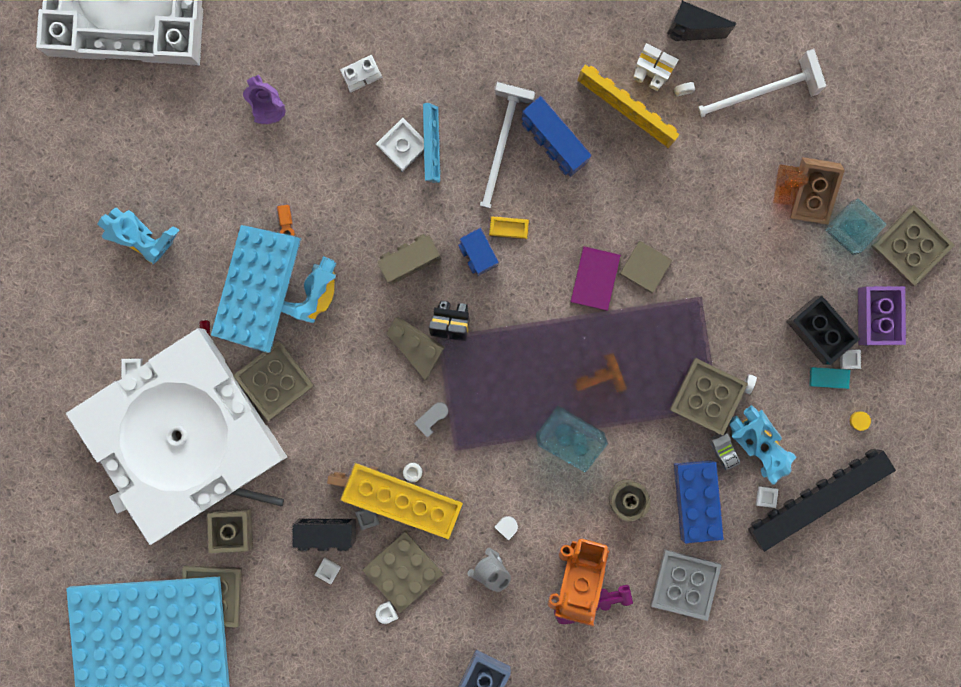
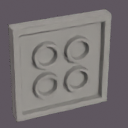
M664 549L650 604L651 607L708 621L721 564Z

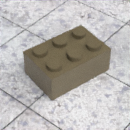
M422 234L414 239V243L410 245L405 243L397 247L398 251L393 254L387 252L380 256L381 260L377 261L390 285L441 260L440 254L430 235L425 236V234Z

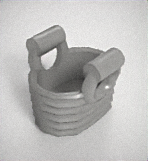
M487 548L485 553L488 557L483 558L476 565L475 569H470L467 574L469 577L484 584L488 589L499 592L508 587L511 575L504 567L499 553L491 548Z

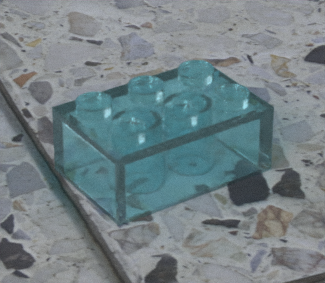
M560 406L555 408L536 433L539 447L585 473L608 445L604 432Z

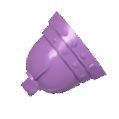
M259 75L248 79L247 83L250 87L244 90L243 97L252 107V113L255 117L254 122L271 124L280 121L285 116L286 111L277 90L268 83H262Z

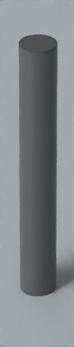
M241 488L231 493L278 506H283L284 503L282 498Z

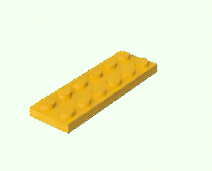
M585 64L581 69L578 82L664 146L669 148L680 134L677 133V129L674 126L666 125L661 121L662 118L658 114L650 113L646 110V106L643 103L630 98V94L627 91L619 90L615 87V83L611 79L603 78L599 75V71L593 66L588 67Z
M358 463L354 464L341 496V501L446 539L450 538L463 504L460 501Z

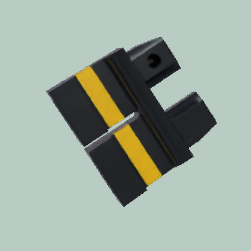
M440 301L438 308L434 307L433 319L429 325L430 335L448 339L449 335V339L466 341L470 323L468 305L459 303L457 310H450L451 304L448 301Z

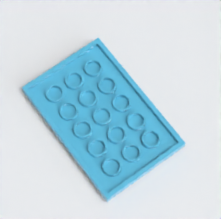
M244 225L240 226L211 336L270 353L301 238Z

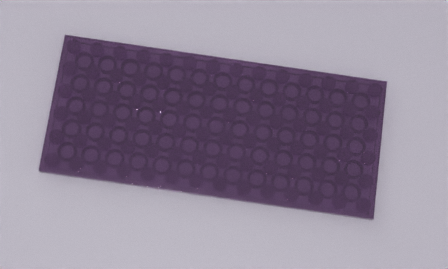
M702 296L468 332L466 341L449 339V336L448 339L437 337L438 343L445 347L440 358L455 451L680 416L669 409L693 359L697 358L713 366Z

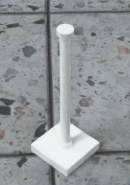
M815 50L806 51L799 60L803 73L704 107L702 105L698 106L700 116L704 117L707 113L804 80L807 83L811 97L818 95L826 87V83Z
M499 82L496 84L495 93L498 96L508 98L509 103L484 199L480 203V206L488 208L492 206L490 202L516 103L521 101L532 104L535 96L533 91Z

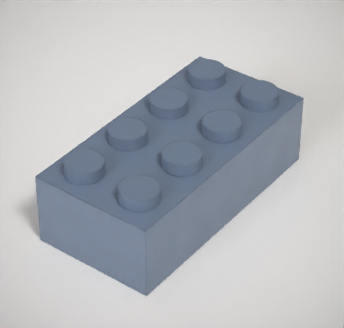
M475 650L458 687H505L511 674V668L509 665Z

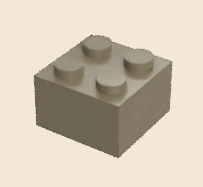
M251 509L215 510L207 514L209 553L249 551L253 547Z

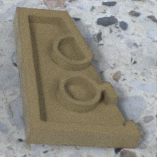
M396 317L387 335L426 380L445 347L401 318Z

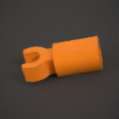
M290 205L277 206L279 225L282 226L280 233L285 234L287 231H290L291 236H295V231L291 228L293 223Z

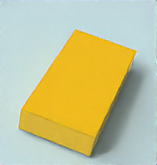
M491 216L489 236L527 239L529 220Z

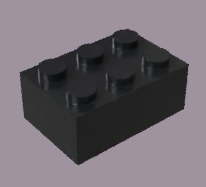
M822 295L813 297L786 321L823 365L834 363L860 340Z
M299 518L292 524V548H298V551H309L310 548H317V551H329V548H337V551H349V548H352L356 542V519Z

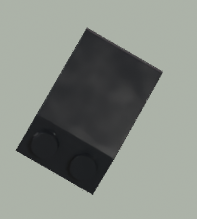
M682 0L667 34L675 41L724 39L735 28L736 23Z

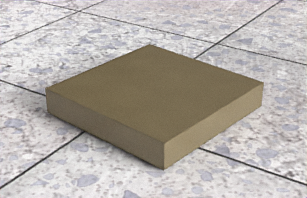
M639 241L620 274L653 293L672 259Z

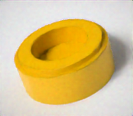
M857 411L850 417V425L855 430L864 431L871 424V418L865 412Z

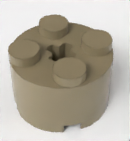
M628 479L621 480L610 490V507L621 519L635 521L644 517L649 511L651 503L649 494L638 482ZM631 496L633 502H628L627 504L625 500Z

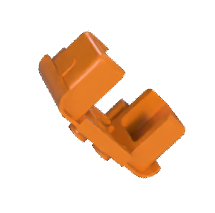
M579 539L577 542L572 541L571 547L569 545L562 546L559 557L561 560L567 561L560 594L554 593L548 600V606L556 610V617L594 627L595 614L609 554L607 545Z

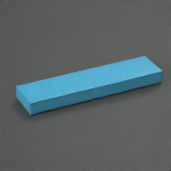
M424 103L425 181L440 183L439 110L433 104Z

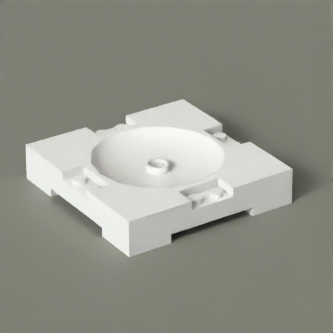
M43 0L42 9H39L36 48L49 57L100 60L111 58L141 60L152 63L200 65L203 21L202 0Z
M197 328L149 359V362L121 380L113 382L66 413L96 462L102 464L120 492L119 498L149 545L162 539L287 458L271 430L265 425L225 363L226 360L205 329ZM177 430L182 434L181 440L176 438Z

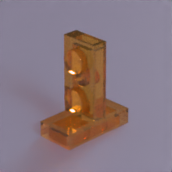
M780 164L773 203L794 205L796 190L808 183L809 176L802 175L803 172L799 171V167Z
M614 353L604 355L609 368L608 371H606V368L595 371V376L588 378V375L577 378V382L573 383L575 390L580 391L609 379H613L617 392L627 390Z

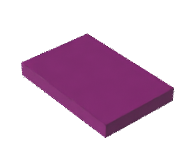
M583 246L570 302L608 311L621 255Z

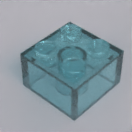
M857 198L846 205L827 226L825 231L852 255L862 253L887 224Z

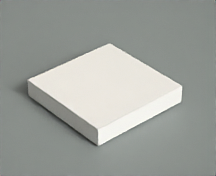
M402 118L376 143V146L403 172L424 152V139Z

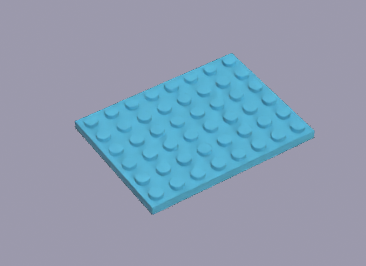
M220 577L84 585L66 588L75 687H230Z

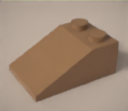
M802 157L797 173L790 215L791 219L829 224L845 172L840 163Z

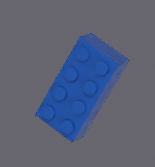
M542 96L523 110L522 126L527 132L531 130L535 135L534 140L539 146L543 145L548 150L546 154L552 161L556 160L560 164L559 169L564 175L568 174L571 177L588 163L592 155Z
M707 460L675 463L674 474L681 540L684 543L724 540L716 462Z

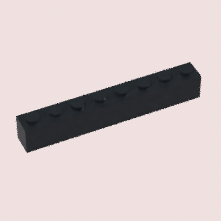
M871 449L865 453V457L862 459L851 461L846 469H838L833 472V477L828 480L822 479L816 483L817 486L812 490L806 489L802 491L799 498L786 501L781 509L771 510L767 513L768 517L763 520H755L751 523L752 527L748 528L758 547L765 552L895 472L896 469L883 450Z

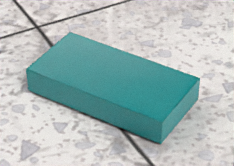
M810 367L809 386L849 389L850 370Z

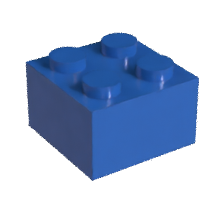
M481 228L460 238L461 244L458 246L463 257L468 256L470 261L467 263L472 274L476 273L477 276H480L498 266L499 262Z

